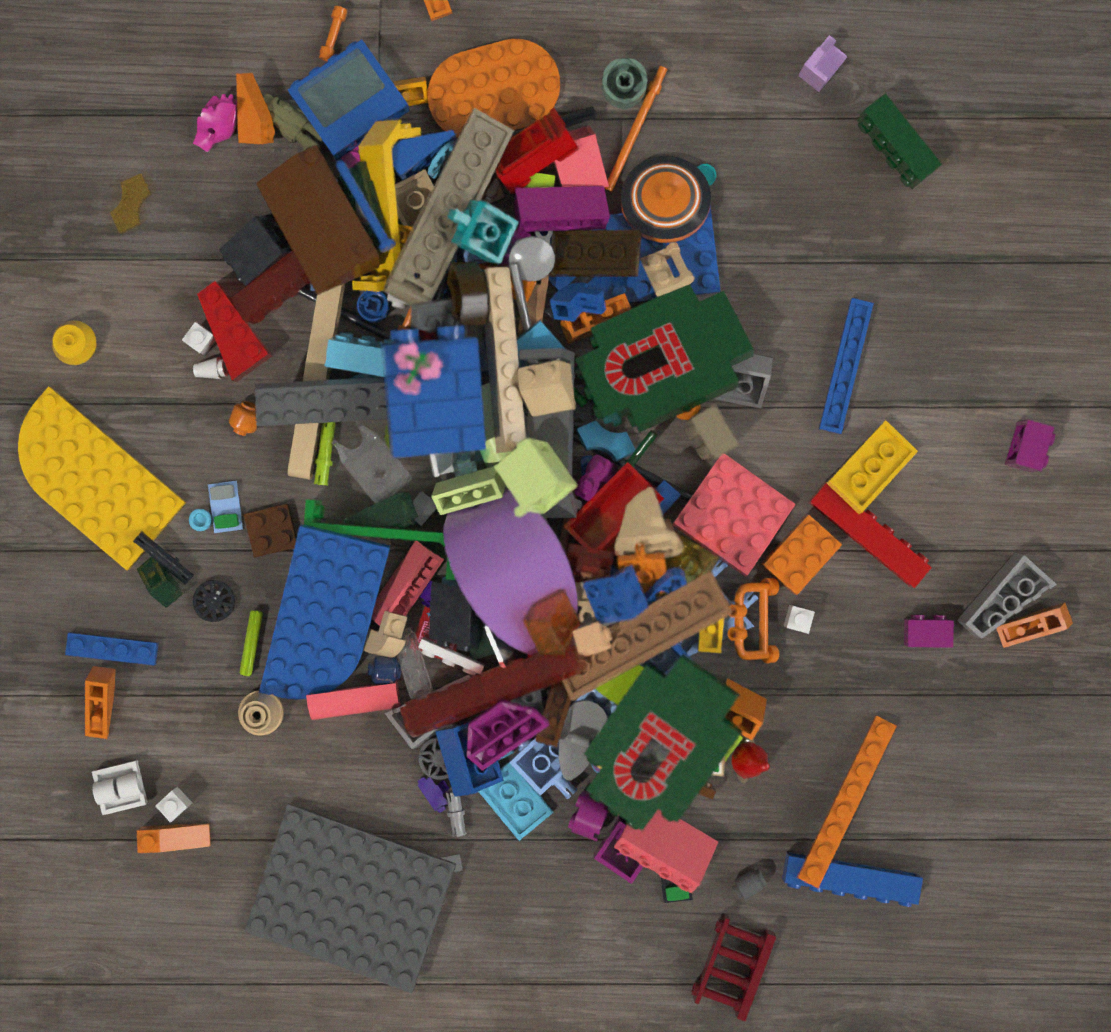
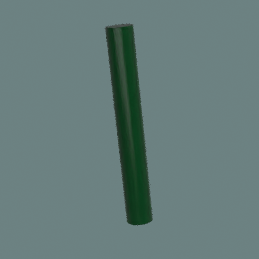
M650 430L626 463L628 462L634 467L658 436L657 433Z

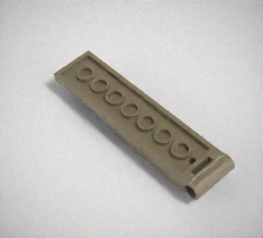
M476 108L471 110L433 190L429 192L390 272L389 279L383 289L384 292L410 306L411 304L432 301L458 245L451 242L457 223L447 218L450 209H456L463 213L469 200L480 201L514 130Z

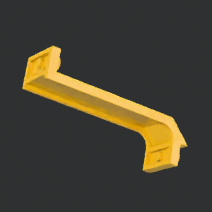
M400 120L376 121L359 145L361 177H364L367 188L363 195L389 239H393L396 245L392 249L382 252L379 248L381 243L378 237L372 240L370 228L366 226L367 235L379 254V268L371 271V275L360 276L361 280L352 281L353 290L383 291L390 272L401 252L392 147L398 139L421 136L420 127L411 128V123L401 124Z

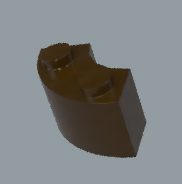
M451 262L447 279L452 295L451 314L460 325H485L486 318L490 313V305L487 302L484 271L480 269L476 262Z

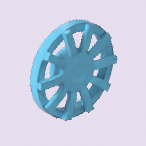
M452 140L447 143L433 159L428 169V175L435 179L437 176H440L456 141Z

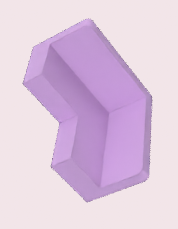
M830 35L815 50L798 75L818 92L821 91L847 58L842 51L834 46L836 40Z

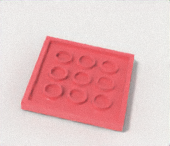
M723 454L714 463L672 525L746 577L796 504L732 458Z

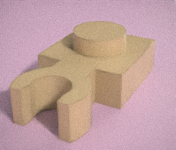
M575 582L577 606H582V610L579 613L580 621H585L584 615L586 612L591 613L592 621H595L596 617L583 587L584 582Z

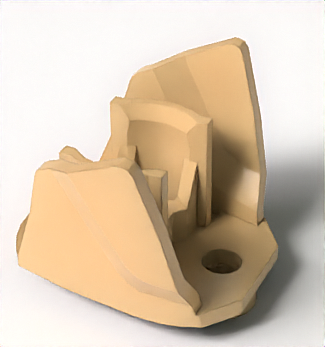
M651 487L636 495L627 504L619 536L615 542V555H635L634 546L639 543V549L640 543L644 544L645 554L664 553L665 558L679 555L683 550V544L675 533L671 520H663L659 503Z

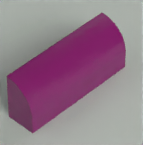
M604 186L515 189L514 213L515 220L518 221L517 232L606 229L610 214Z

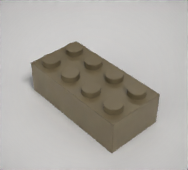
M713 405L685 423L687 428L684 431L689 440L694 439L698 445L696 452L701 460L712 461L739 445L716 405Z

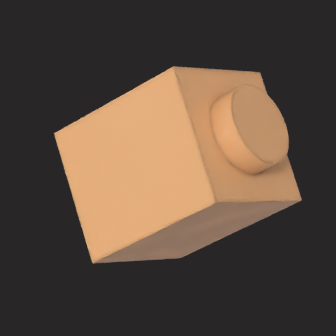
M599 622L573 631L578 653L586 657L611 648L610 640H612L610 630Z

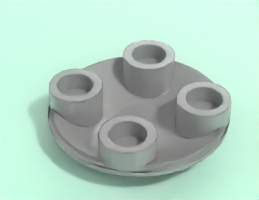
M527 237L515 242L509 255V263L518 262L521 279L537 281L546 277L551 272L555 262V255L549 242L538 237Z

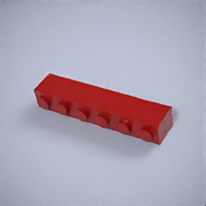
M824 481L809 499L808 503L909 587L915 588L932 568L927 564L929 560L920 552L916 555L910 550L912 545L903 538L898 540L893 535L895 531L888 525H880L876 521L878 517L867 509L858 514L827 484L828 481Z

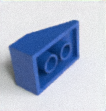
M451 130L404 139L400 142L396 141L392 147L393 170L402 181L421 172L432 163L433 159L447 143L452 140L457 141L456 134Z

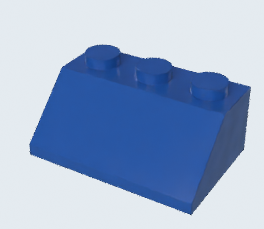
M472 720L436 731L454 797L471 795L504 781L498 760L482 771L467 757L468 726Z

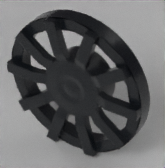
M206 581L194 592L193 607L201 619L209 622H219L226 619L232 613L235 607V595L232 589L222 581ZM210 584L211 593H208L204 586ZM214 584L221 585L217 592L214 591ZM223 588L229 592L225 595L220 594ZM200 590H202L206 597L198 596ZM231 597V603L224 602V598ZM197 599L203 600L204 604L197 606ZM222 605L230 607L227 613L221 608ZM206 606L207 609L202 614L199 609ZM217 609H218V610L221 612V614L223 615L222 617L217 618V616H216V610H217ZM210 610H212L213 618L206 617Z

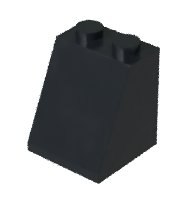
M273 214L255 216L219 249L223 255V260L232 267L237 279L245 286L258 283L295 255Z
M432 582L429 638L437 640L436 645L449 648L450 644H455L458 650L469 652L470 648L478 650L485 622L478 616L460 587Z

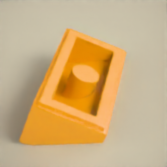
M426 77L392 81L408 106L428 103Z

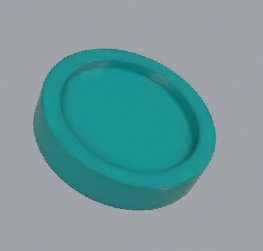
M709 164L699 165L697 168L704 174L709 186L712 185L716 179L714 167Z

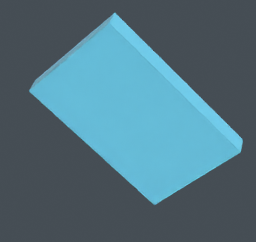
M508 762L500 768L504 781L478 792L520 841L554 811Z

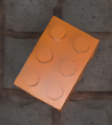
M805 514L761 565L793 594L798 595L842 544L809 514Z

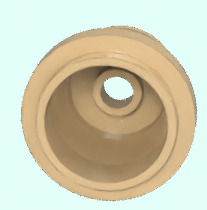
M259 690L244 697L238 709L239 721L243 728L249 733L259 736L275 731L280 726L284 716V708L280 699L273 694L259 693ZM255 711L260 712V719L254 718L253 714Z

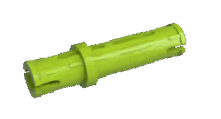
M336 422L322 423L318 457L314 463L317 464L314 481L316 485L328 486L330 466L333 465L331 455Z

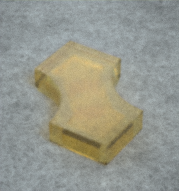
M141 173L120 183L122 188L121 201L110 212L120 234L141 225L139 218L140 207L145 199L152 195Z

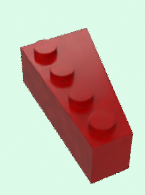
M214 281L197 294L232 381L238 382L272 357L266 346L218 282Z

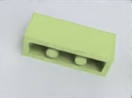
M495 466L436 483L432 499L440 515L502 498L506 484L495 469Z

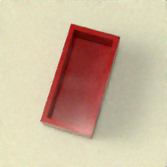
M627 462L576 513V518H571L564 527L595 559L601 562L606 557L603 552L619 536L627 504L636 495L649 487L654 490L658 503L664 497Z

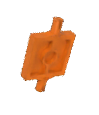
M639 543L634 546L636 554L618 556L619 571L626 566L632 565L642 592L645 594L667 572L665 554H645L644 544L640 543L639 549ZM660 591V592H657L656 594H661V593H666V592Z

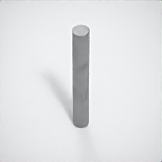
M513 262L509 264L522 327L526 330L532 326L518 262Z

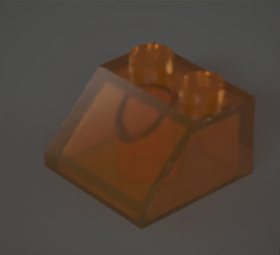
M560 589L532 604L522 620L538 653L551 655L564 654L574 636L573 631L577 630L581 623L565 589Z

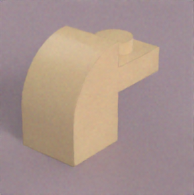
M384 611L379 631L368 629L363 650L384 657H395L398 655L406 642L401 637L407 617Z

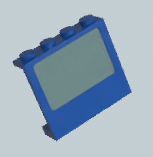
M362 39L358 42L350 43L344 52L331 56L326 64L322 67H315L309 72L307 77L294 81L290 86L291 88L288 89L291 98L298 104L336 161L358 147L376 121L397 120L410 111L407 102Z

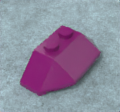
M501 700L469 723L467 757L483 771L549 726V722L534 708Z

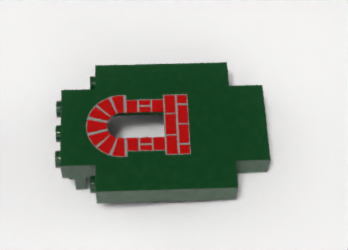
M688 284L590 328L592 336L589 339L594 350L575 359L577 367L574 368L577 378L579 380L583 379L586 384L583 390L588 400L593 399L596 405L592 408L597 419L602 418L604 424L612 422L614 427L623 424L621 417L627 415L631 427H637L640 433L738 388L739 380L732 366L753 357L754 348L724 291L699 302L691 285ZM660 346L668 362L667 365L636 379H629L623 375L622 366L627 360Z
M685 654L679 658L668 675L651 663H648L584 752V755L587 757L586 760L595 767H598V765L601 767V770L586 789L590 792V797L599 803L601 801L609 806L608 810L616 816L621 815L627 820L626 823L635 830L640 829L643 831L657 810L662 812V817L667 821L678 823L743 732L742 729L725 718V715L740 694ZM651 738H654L671 752L648 782L641 783L632 777L631 767Z

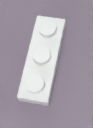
M424 637L418 648L422 649V654L432 658L437 655L443 658V663L452 667L455 664L464 667V672L473 676L476 673L481 674L485 665L447 647L436 645L435 642Z

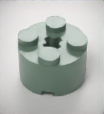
M620 58L612 61L604 70L602 78V92L605 99L612 106L622 110L632 108L641 102L647 88V74L644 67L638 61L631 58ZM621 81H622V82L628 81V82H629V83H628V86H626V85L621 86V85H620V84H621Z

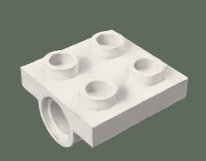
M138 760L92 771L94 779L93 795L96 803L100 805L102 815L148 804Z

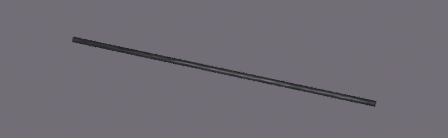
M279 273L277 274L275 282L316 303L317 294ZM341 307L340 316L382 339L391 340L390 332ZM523 404V414L528 416V407ZM573 431V441L582 445L577 433ZM597 449L592 450L621 467L627 461V459L623 458L615 462L606 452ZM637 464L634 466L646 480L657 486L665 480ZM665 480L681 494L679 496L681 499L688 502L693 494Z

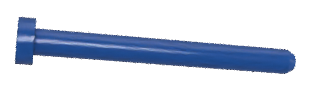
M342 160L338 161L336 167L381 243L379 246L380 250L386 252L392 249L396 243L386 235L345 162Z

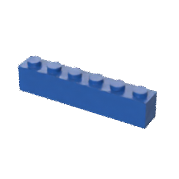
M786 852L782 879L787 883L788 887L800 889L801 886L810 887L809 890L815 892H823V889L831 890L832 894L845 896V893L854 894L855 898L864 900L867 899V896L874 897L876 901L882 903H889L890 900L898 901L899 905L911 907L912 904L919 905L923 878L918 873L832 860L819 888H816L797 878L807 855Z

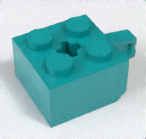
M469 200L463 213L456 209H450L447 216L448 219L457 223L455 234L451 240L452 243L486 262L501 263L517 227V220L478 200Z

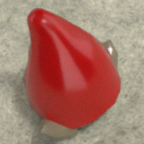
M747 737L736 747L731 758L737 778L743 784L749 778L757 777L770 768L767 753L761 746L755 744L754 739L751 740Z

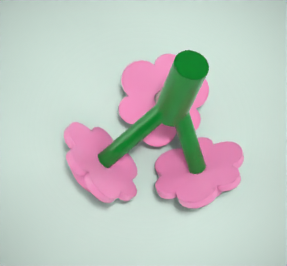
M415 344L402 345L399 349L400 351L395 355V361L399 363L401 369H413L410 374H399L395 380V385L405 393H419L421 384L415 379L417 372L422 374L424 379H429L430 377L437 378L440 375L439 368L442 367V362L438 360V356L435 353H429L428 355L425 353L419 354Z

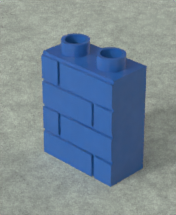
M464 325L437 327L438 339L419 341L418 329L391 331V343L381 344L390 454L393 458L486 449L478 342L475 337H465ZM410 343L417 346L419 354L425 353L428 355L429 353H435L438 356V360L442 362V367L439 368L440 375L437 378L430 377L429 379H424L422 374L416 373L415 379L421 384L418 394L405 393L395 385V380L399 374H410L413 370L408 368L401 369L399 363L395 361V355L400 351V347L402 345L407 346Z

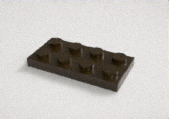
M640 230L553 231L551 247L555 255V262L549 275L551 277H638L642 232Z

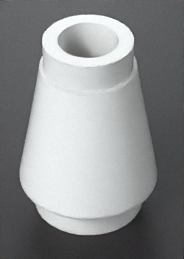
M220 357L194 364L193 366L195 377L223 379L229 373L224 360Z

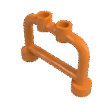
M764 578L761 583L742 584L735 593L734 604L730 605L733 613L729 616L734 618V627L728 630V637L734 641L735 651L743 660L761 659L764 663H775L779 659L778 648L775 645H768V596H774L779 591V582L775 578ZM746 592H759V650L745 651L744 640L747 637V630L744 627V617L747 614V607L744 605V595Z

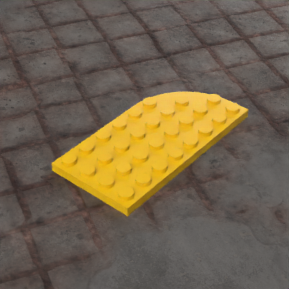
M48 386L29 409L22 423L18 440L19 461L28 483L43 500L125 570H129L145 552L133 542L137 535L143 531L154 541L186 502L52 387Z

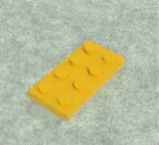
M885 420L832 476L827 484L858 514H861L918 451Z

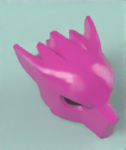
M222 94L221 99L213 96L202 110L201 117L198 116L197 133L193 144L209 152L214 144L225 141L234 134L238 117L237 99L234 100L233 94H230L228 98L226 94Z

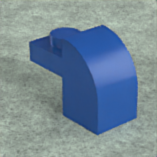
M587 283L567 285L557 291L550 299L553 316L557 320L574 322L582 312L603 314L606 310L603 291L589 289Z

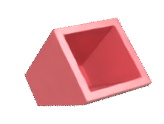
M590 125L568 131L579 149L561 162L554 161L560 186L608 187L596 135Z

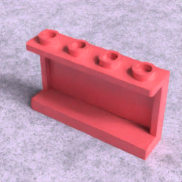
M657 810L643 831L640 829L635 830L626 824L620 838L614 845V848L619 850L621 854L638 861L641 866L653 870L660 877L670 880L684 891L692 893L701 884L718 841L681 819L678 823L667 821L662 817L660 810Z

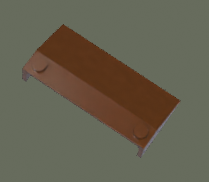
M317 145L295 154L256 183L317 295L379 268V254Z

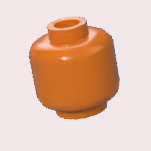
M242 401V403L234 405L229 418V424L234 428L233 431L236 434L246 436L247 433H254L258 427L256 425V404Z

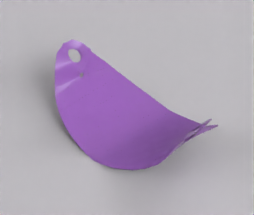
M507 489L504 490L502 498L447 513L444 524V543L450 566L460 588L478 616L501 640L529 655L545 657L559 650L569 639L571 634L570 628L575 623L577 593L568 560L558 539L539 513L527 512L524 516L517 517L514 511L520 504L511 491ZM549 634H555L557 642L553 646H546L545 638Z

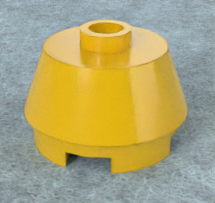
M76 320L67 321L55 330L52 337V349L60 361L69 365H79L88 361L96 350V337L93 330L87 324Z

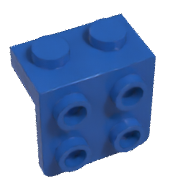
M632 565L622 568L613 576L587 580L583 583L596 620L600 624L631 620L648 608L646 598Z

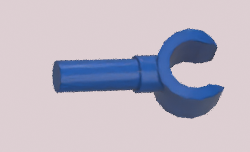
M591 455L583 456L580 460L581 477L586 474L587 465L592 459Z

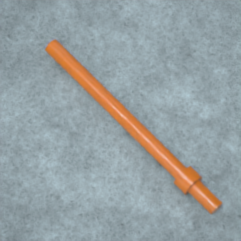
M659 66L653 81L649 82L646 89L648 91L607 180L609 186L604 187L608 192L613 191L654 98L661 91V83L668 70L663 66Z

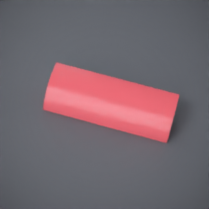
M416 540L376 598L371 619L380 626L384 611L406 616L444 559Z
M397 681L391 684H374L306 695L308 710L312 720L396 709L401 706Z

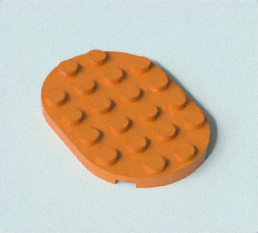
M507 39L450 56L437 67L428 87L429 108L437 125L444 132L453 130L457 139L473 108L515 131L528 127L538 119H543L544 115L550 114L549 110L554 108L559 98V71L553 58L545 49L536 43L524 39Z

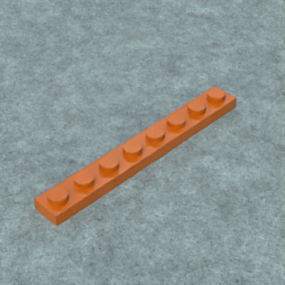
M879 716L874 717L797 875V878L819 888L897 727L896 725Z

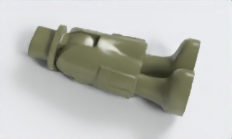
M269 93L265 94L263 98L273 119V125L280 130L282 136L291 143L299 142L304 150L317 145L321 152V145L303 133V131L310 132L320 143L326 145L302 110L295 108L284 100H280L278 96L274 98Z

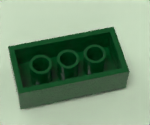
M886 93L868 106L858 117L857 125L861 132L870 136L873 140L872 145L878 152L882 151L886 156L887 164L891 169L898 171L901 175L899 178L906 187L910 186L911 189H914L942 165Z

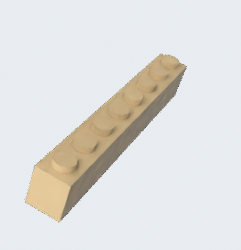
M487 268L483 271L485 273L487 302L490 305V313L486 318L484 329L496 453L513 452L517 448V444L526 439L522 395L520 393L517 370L519 362L510 268Z

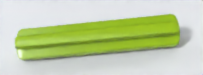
M258 610L250 611L239 671L243 676H251L253 672L263 612Z

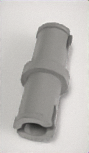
M448 790L446 791L449 807L447 815L451 820L452 836L455 837L456 834L457 837L467 834L463 818L465 810L462 808L460 796L454 797L453 791Z

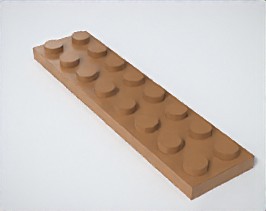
M710 571L652 603L634 619L620 621L609 627L608 629L612 636L610 649L586 657L578 653L577 646L554 658L553 661L570 699L576 700L733 612L714 574Z

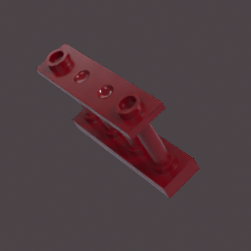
M723 914L722 919L718 918L714 929L717 932L699 982L695 981L691 995H693L694 1003L696 1004L700 1003L703 996L731 1006L735 1010L737 1019L746 1021L775 943L776 935L768 929H765L764 934L756 935L729 925V916ZM725 933L756 944V947H759L756 956L752 955L751 957L721 946ZM717 954L749 965L751 970L748 977L745 976L743 978L713 967ZM709 975L741 986V989H743L741 997L735 999L706 988Z

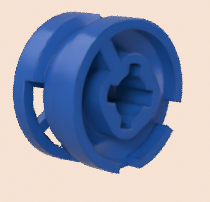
M365 291L358 298L357 310L365 320L371 323H378L388 316L390 303L387 297L380 291Z

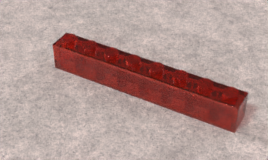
M561 642L554 645L553 649L537 651L532 654V657L525 660L517 659L512 661L511 665L504 668H493L486 675H475L469 678L468 682L452 684L448 686L447 690L442 692H431L424 699L410 700L405 706L400 707L407 733L415 738L488 710L501 700H514L583 672L574 647L570 642Z

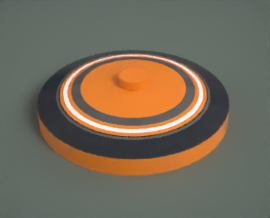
M657 156L641 162L628 174L621 190V208L625 220L633 230H640L642 237L655 242L671 243L688 238L701 228L710 210L711 191L706 177L694 164L679 157Z

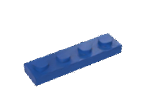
M69 632L65 655L156 665L158 642Z

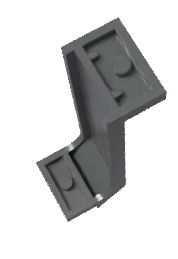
M563 348L520 350V360L528 362L529 366L558 360L569 363L571 365L574 392L575 353ZM528 409L527 439L547 442L572 477L573 410L533 417ZM571 491L545 514H541L543 518H576V513L586 504V501L575 499Z

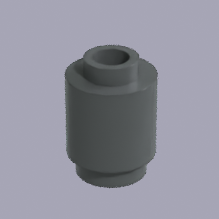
M757 869L734 880L736 884L732 887L738 898L743 896L746 900L764 890L763 887L767 883L760 870Z

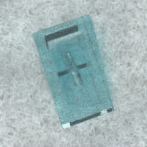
M475 450L452 452V463L456 477L478 471Z

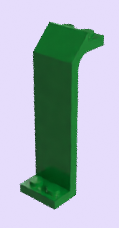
M306 499L304 525L345 535L432 541L441 543L445 547L444 533L320 523V519H323L325 515V505H322V500ZM447 556L446 579L456 580Z

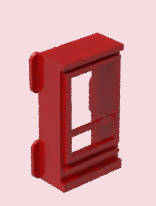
M555 108L549 110V115H544L543 119H538L510 138L495 171L511 194L515 193L516 188H523L531 182V176L555 160L561 162L578 151V145L566 129V124Z

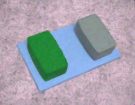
M237 481L208 484L214 533L242 530L243 523Z

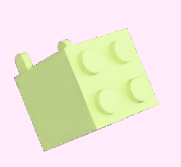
M530 438L523 439L517 444V448L513 452L504 455L500 459V463L495 466V469L520 504L514 511L517 517H522L527 512L539 513L540 515L545 514L578 486L551 446L543 441Z

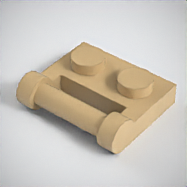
M670 243L665 249L640 258L657 297L694 281L692 272L688 271L680 255L681 249L677 243ZM667 259H673L680 273L679 277L674 278L666 261Z

